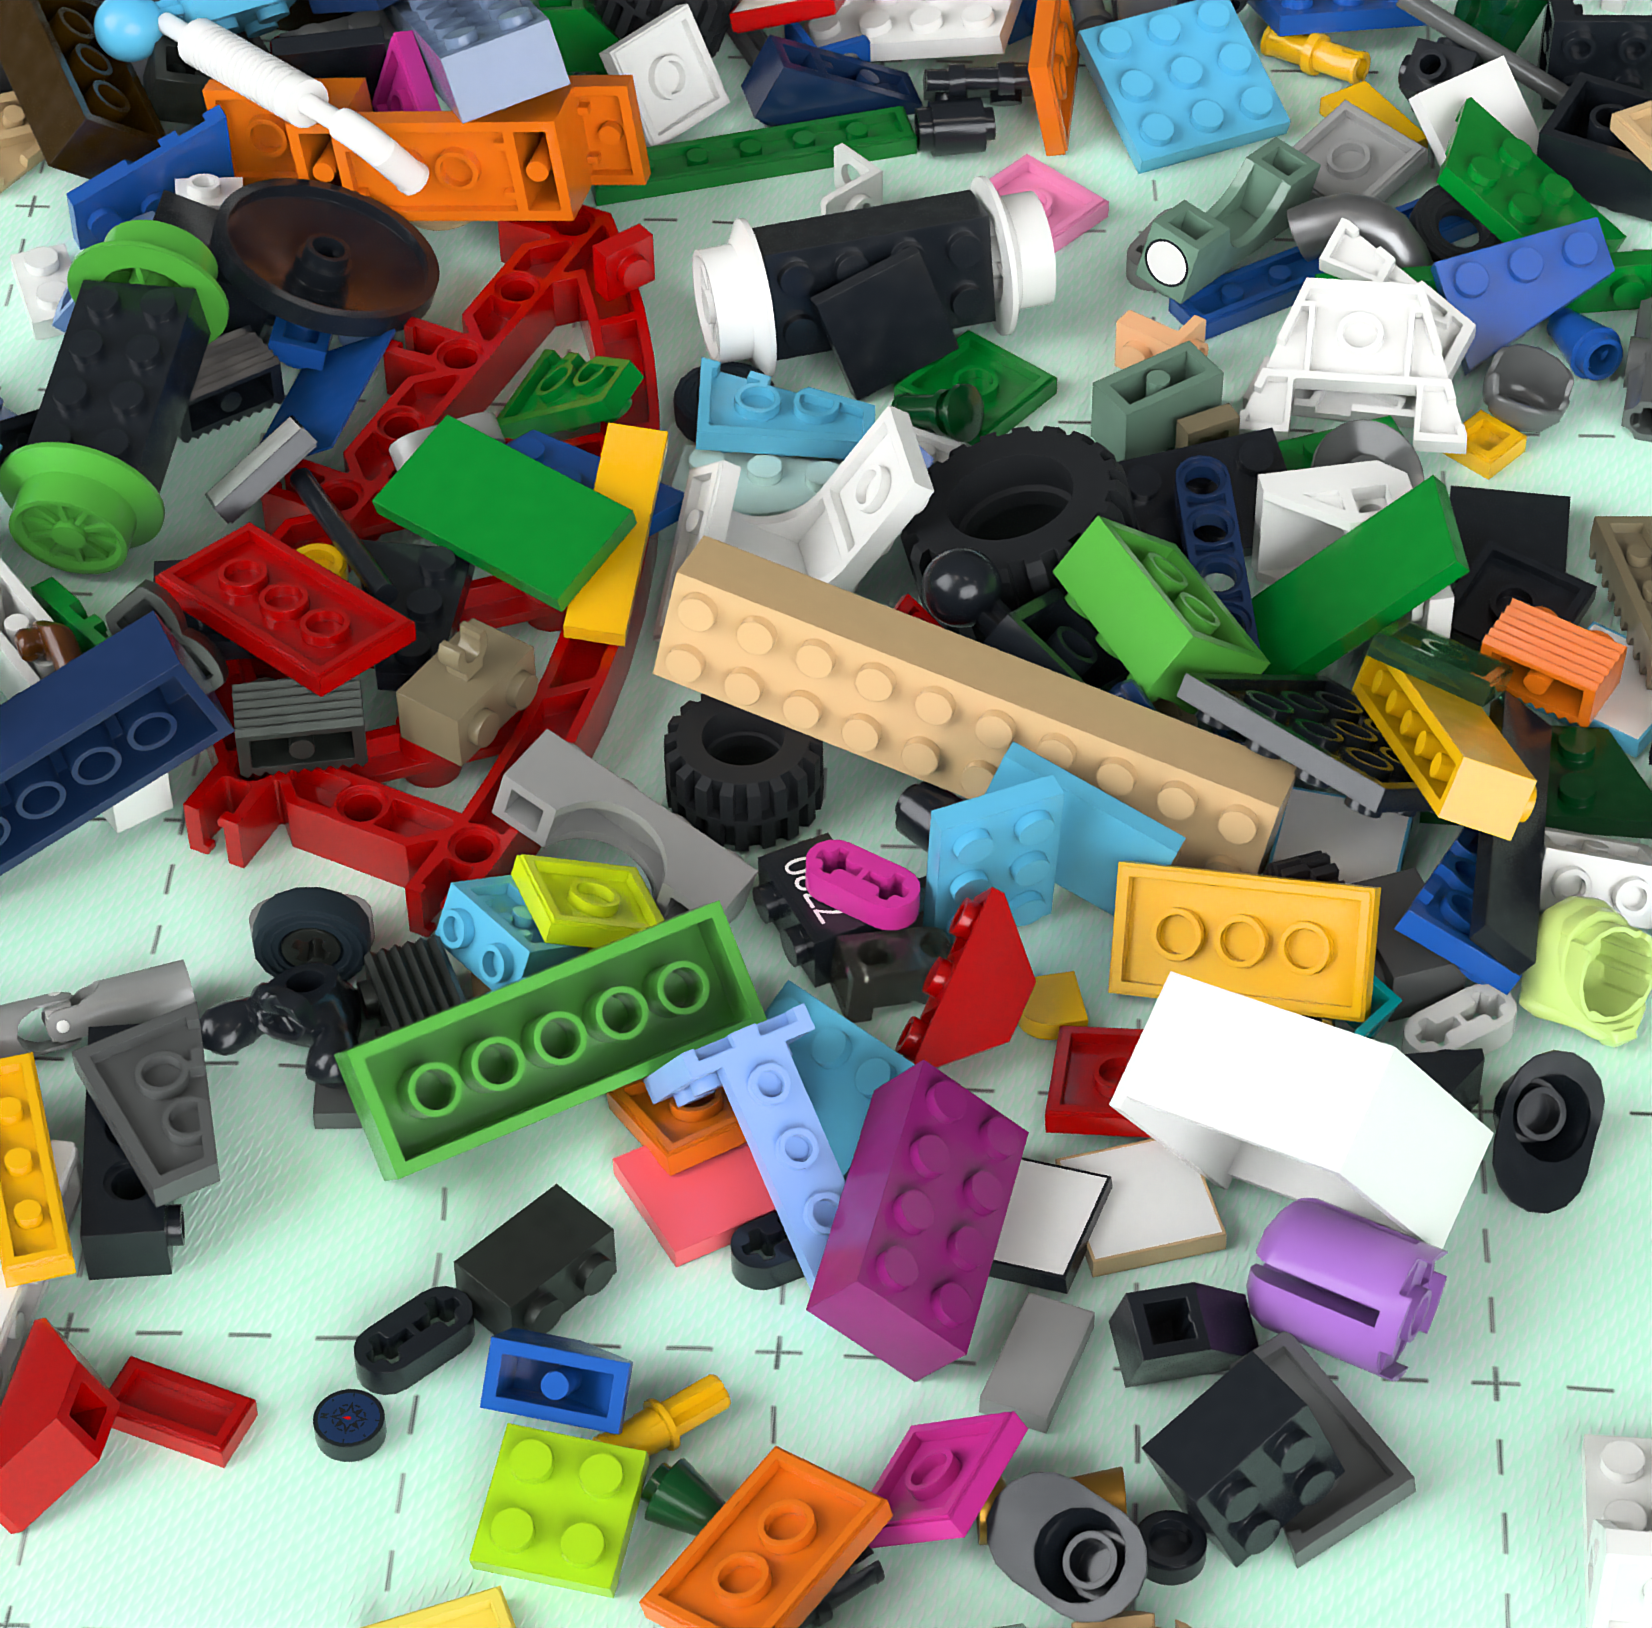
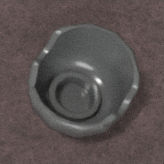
M1524 344L1505 346L1496 352L1485 374L1482 391L1483 400L1488 406L1489 412L1499 421L1518 431L1540 433L1560 422L1570 403L1569 397L1574 385V377L1559 358L1539 347Z

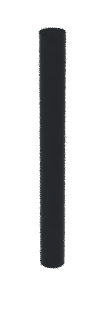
M307 468L296 469L290 476V484L369 594L387 606L392 604L398 596V590L311 471Z

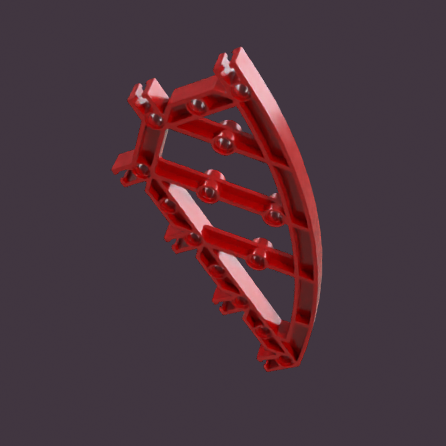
M582 204L574 221H498L501 262L505 264L462 313L463 333L412 316L404 325L406 349H403L402 342L392 339L383 354L387 394L391 395V397L344 450L345 473L306 459L301 460L284 476L286 490L282 489L281 482H277L261 497L265 531L295 550L314 543L335 546L290 484L291 474L299 468H307L311 471L361 540L377 541L382 534L406 529L378 514L372 503L376 495L397 473L389 453L390 445L406 434L438 425L447 414L458 419L471 414L485 412L557 326L580 322L590 360L596 356L630 360L644 376L630 397L632 405L629 410L612 423L660 430L655 357L645 307L639 288L610 302H607L595 291L592 246L619 233L612 214ZM600 422V432L562 441L601 457L608 423ZM504 438L506 444L514 440L511 438ZM659 532L648 537L625 647L564 637L563 625L567 607L563 612H560L495 576L471 581L460 624L463 621L469 622L474 618L497 629L528 622L529 625L538 630L547 632L561 631L546 670L538 684L536 695L530 705L523 710H518L498 730L494 740L487 747L480 748L466 762L499 755L485 780L462 813L381 784L405 778L406 781L417 787L437 788L451 783L459 776L462 770L461 766L402 738L399 715L396 718V725L366 731L368 762L363 767L357 763L350 768L342 764L338 769L332 766L325 770L316 767L311 772L304 768L299 773L291 769L287 774L281 771L274 775L265 772L261 777L254 773L248 778L240 775L234 731L206 749L213 769L183 803L190 849L207 855L210 854L216 846V842L212 838L223 827L228 861L230 864L244 869L278 826L284 824L293 847L405 888L410 932L427 938L430 937L436 930V923L432 922V920L443 910L452 882L511 875L517 855L527 854L536 856L542 846L492 813L503 775L546 729H549L566 742L577 745L590 758L593 757L611 719L636 649L650 594ZM348 565V572L350 573L352 569ZM260 658L225 660L229 669V676L224 684L215 690V693L233 728V684L251 683L263 677L282 679L288 676Z

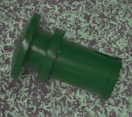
M957 384L951 389H940L934 395L902 393L898 394L892 402L893 407L909 414L913 427L934 430L938 435L950 436L957 442H970L977 437L984 420V404L981 394L971 384Z

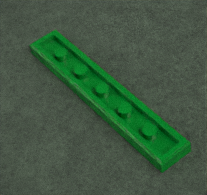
M896 106L646 147L651 175L646 185H592L590 189L596 206H603L833 168L834 147L840 143L845 144L868 161L917 154V137L904 107Z

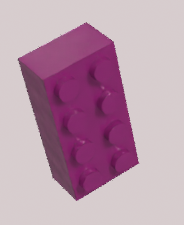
M925 1060L920 1061L875 1089L806 1310L914 1382L967 1355L1029 1132Z

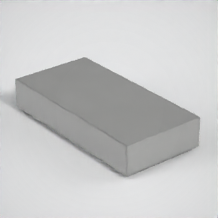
M1028 1292L980 1395L979 1413L988 1415L1014 1411L1027 1428L1047 1433L1094 1329L1095 1312Z

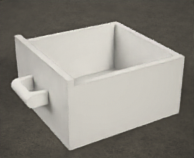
M1172 971L1169 973L1109 1104L1220 1188L1228 1190L1232 1179L1235 1178L1295 1201L1300 1198H1319L1441 1249L1444 1247L1494 1134L1396 1047Z

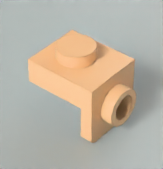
M1128 310L1116 322L1115 366L1125 369L1187 341L1192 342L1205 356H1208L1209 347L1205 343L1206 319L1194 315L1177 331L1132 310Z

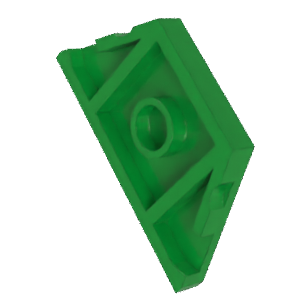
M1472 97L1466 99L1456 116L1457 126L1448 142L1445 151L1446 159L1441 165L1436 182L1503 243L1598 217L1609 253L1617 252L1627 236L1574 190L1572 184L1566 178L1555 173L1535 155L1526 142L1515 137Z

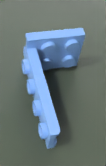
M803 1003L764 1022L754 1023L730 1033L727 1037L701 1048L684 1052L643 1079V1082L653 1105L674 1097L678 1108L716 1092L715 1089L723 1086L812 1292L845 1180L793 1062V1054L789 1047L791 1043L815 1029L808 1010Z

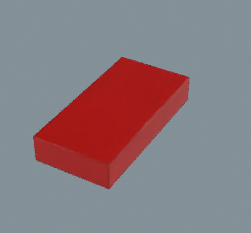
M133 1356L129 1357L109 1388L121 1403L112 1425L113 1429L222 1468L226 1467L258 1416L255 1399Z

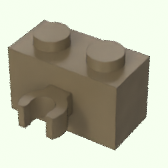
M474 618L469 622L463 621L460 624V631L449 641L443 640L439 644L438 652L396 691L401 737L462 767L480 748L487 747L494 740L498 730L518 710L527 708L534 699L538 688L534 647Z

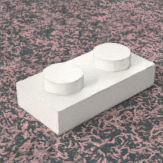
M65 243L49 247H36L26 252L10 255L13 275L35 341L65 335L64 332L52 326L58 303L68 286L67 276L71 260Z

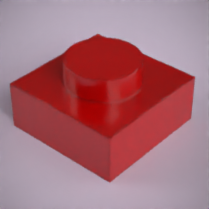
M640 223L592 246L595 291L607 302L655 280L653 234Z

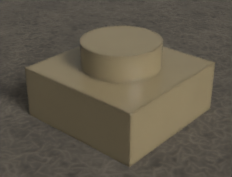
M1227 403L1178 419L1175 449L1239 435L1240 416Z

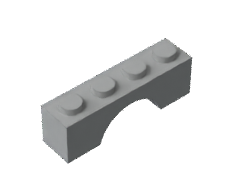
M546 729L503 775L492 810L494 815L543 848L570 839H590L610 844L625 852L638 863L646 874L652 889L653 899L665 920L696 907L720 900L730 924L744 908L758 874V870L746 863L736 852L722 847L691 826L684 817L670 812L639 791L632 782L618 777L587 756L580 747L566 742L549 729Z

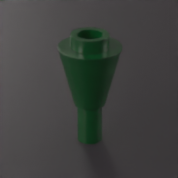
M685 1458L678 1460L672 1467L665 1462L662 1463L648 1480L641 1495V1500L648 1504L645 1520L694 1536L700 1533L726 1503Z

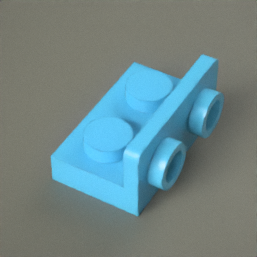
M511 875L452 882L435 935L440 936L444 948L491 990L588 951V947L545 943Z

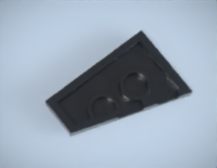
M361 540L398 590L396 600L388 606L415 622L416 640L374 665L378 690L397 691L438 652L439 644L443 640L449 641L457 634L475 571V565L456 556L453 551L443 546ZM360 581V583H361V590H363L364 592H366L367 594H369V592L367 591V589L364 587V585H363L362 582Z

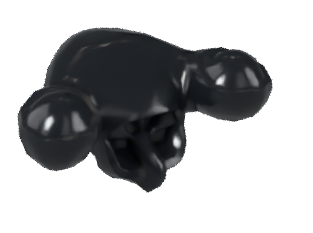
M320 962L305 963L283 971L268 983H260L253 988L250 995L223 1000L208 1008L200 1018L203 1048L223 1056L233 1055L242 1048L253 1044L261 1035L267 1034L276 1040L310 1048L305 1062V1074L308 1080L317 1082L319 1085L327 1088H340L346 1084L334 1054L359 1044L358 1037L361 1030L362 1012L357 989L341 979L339 972L334 966Z

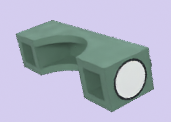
M1275 137L1245 158L1228 189L1207 212H1203L1188 201L1183 200L1155 219L1135 275L1153 286L1160 294L1182 304L1289 228L1287 210L1309 200L1321 165Z

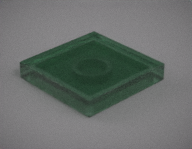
M1405 618L1399 619L1376 633L1366 654L1481 707L1487 705L1506 690L1514 672L1511 669L1512 666Z

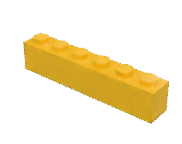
M1375 634L1352 687V691L1357 696V699L1374 721L1378 730L1382 733L1439 818L1511 841L1518 823L1525 822L1532 813L1537 797L1535 786L1537 780L1443 656Z

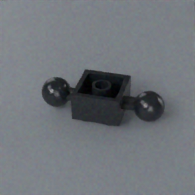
M967 547L951 548L937 555L927 566L922 578V596L929 612L940 622L952 627L975 626L987 638L982 644L1106 692L1117 683L1127 680L1130 672L1124 664L1107 653L1098 644L1095 638L1099 633L1090 620L1079 615L1068 605L1065 595L1057 587L1012 611L1000 599L1002 582L997 567L982 552Z

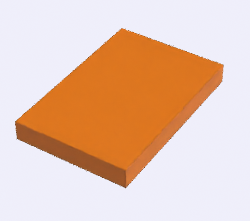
M1037 0L1028 72L1046 156L1065 155L1069 146L1080 52L1075 44L1077 38L1069 0Z
M775 1446L639 1601L644 1615L647 1619L664 1628H799L893 1517L889 1502L875 1493Z

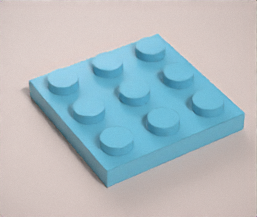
M1194 0L1078 32L1075 44L1138 174L1287 134L1291 121L1230 0Z

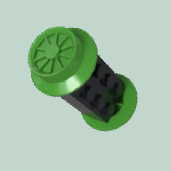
M131 220L120 223L108 232L104 242L94 244L81 251L74 258L69 268L67 284L75 306L26 446L10 453L0 468V492L12 509L8 524L13 539L29 555L51 567L77 574H102L113 571L124 563L129 549L151 541L162 528L165 518V507L160 496L162 484L207 345L215 341L223 333L229 319L228 300L221 286L216 281L218 265L214 255L202 241L179 227L154 220Z

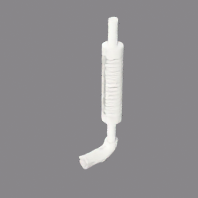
M165 12L158 17L159 31L178 42L179 56L188 65L298 128H309L316 123L329 129L333 139L364 159L397 186L401 193L407 196L414 195L425 186L429 178L428 167L415 159L389 135L352 109H338L328 103V92L323 83L207 18H197L187 23L169 12Z

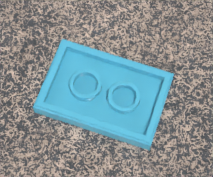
M1013 741L985 794L1054 774L1065 793L1055 883L1114 916L1118 862L1126 860L1171 865L1186 838Z

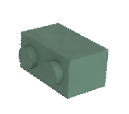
M1187 341L1093 382L1091 437L1112 452L1117 462L1170 449L1176 443L1178 419L1222 405L1224 372L1192 342Z

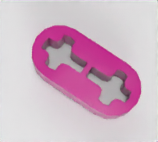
M843 840L822 841L808 851L805 866V888L816 900L882 930H900L915 922L919 914L920 882L916 875L908 869Z

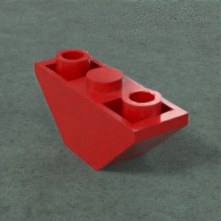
M994 887L975 896L973 900L968 897L965 898L959 906L949 928V933L956 936V939L948 957L945 959L940 956L935 961L924 982L922 992L930 997L920 1019L912 1016L898 1039L895 1051L915 1065L925 1060L938 1069L1010 1042L1033 991L1036 979L1004 892Z
M46 1318L34 1320L0 1406V1524L10 1534L24 1531L99 1462L121 1404L89 1361Z

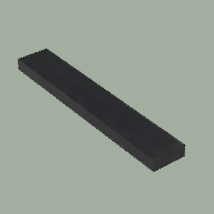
M1505 690L1490 703L1489 718L1537 780L1535 784L1537 797L1532 813L1525 822L1518 823L1511 841L1479 831L1470 940L1514 974L1516 973L1520 976L1536 963L1552 726Z

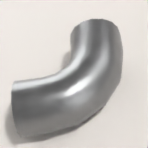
M1345 192L1315 198L1287 210L1291 232L1302 256L1307 262L1321 256L1341 218H1344L1359 228V235L1376 249L1381 246L1396 259V265L1399 268L1431 266L1434 263L1425 242L1406 215L1379 198Z

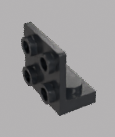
M1549 0L1544 11L1537 67L1569 87L1578 74L1583 72L1652 93V15H1583L1582 4H1574L1573 0ZM1541 96L1543 110L1556 109V104Z

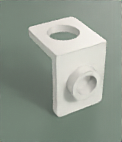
M840 143L835 146L834 186L836 190L822 198L821 216L883 205V170L845 144ZM848 164L853 166L860 174L858 178L852 181L848 174Z

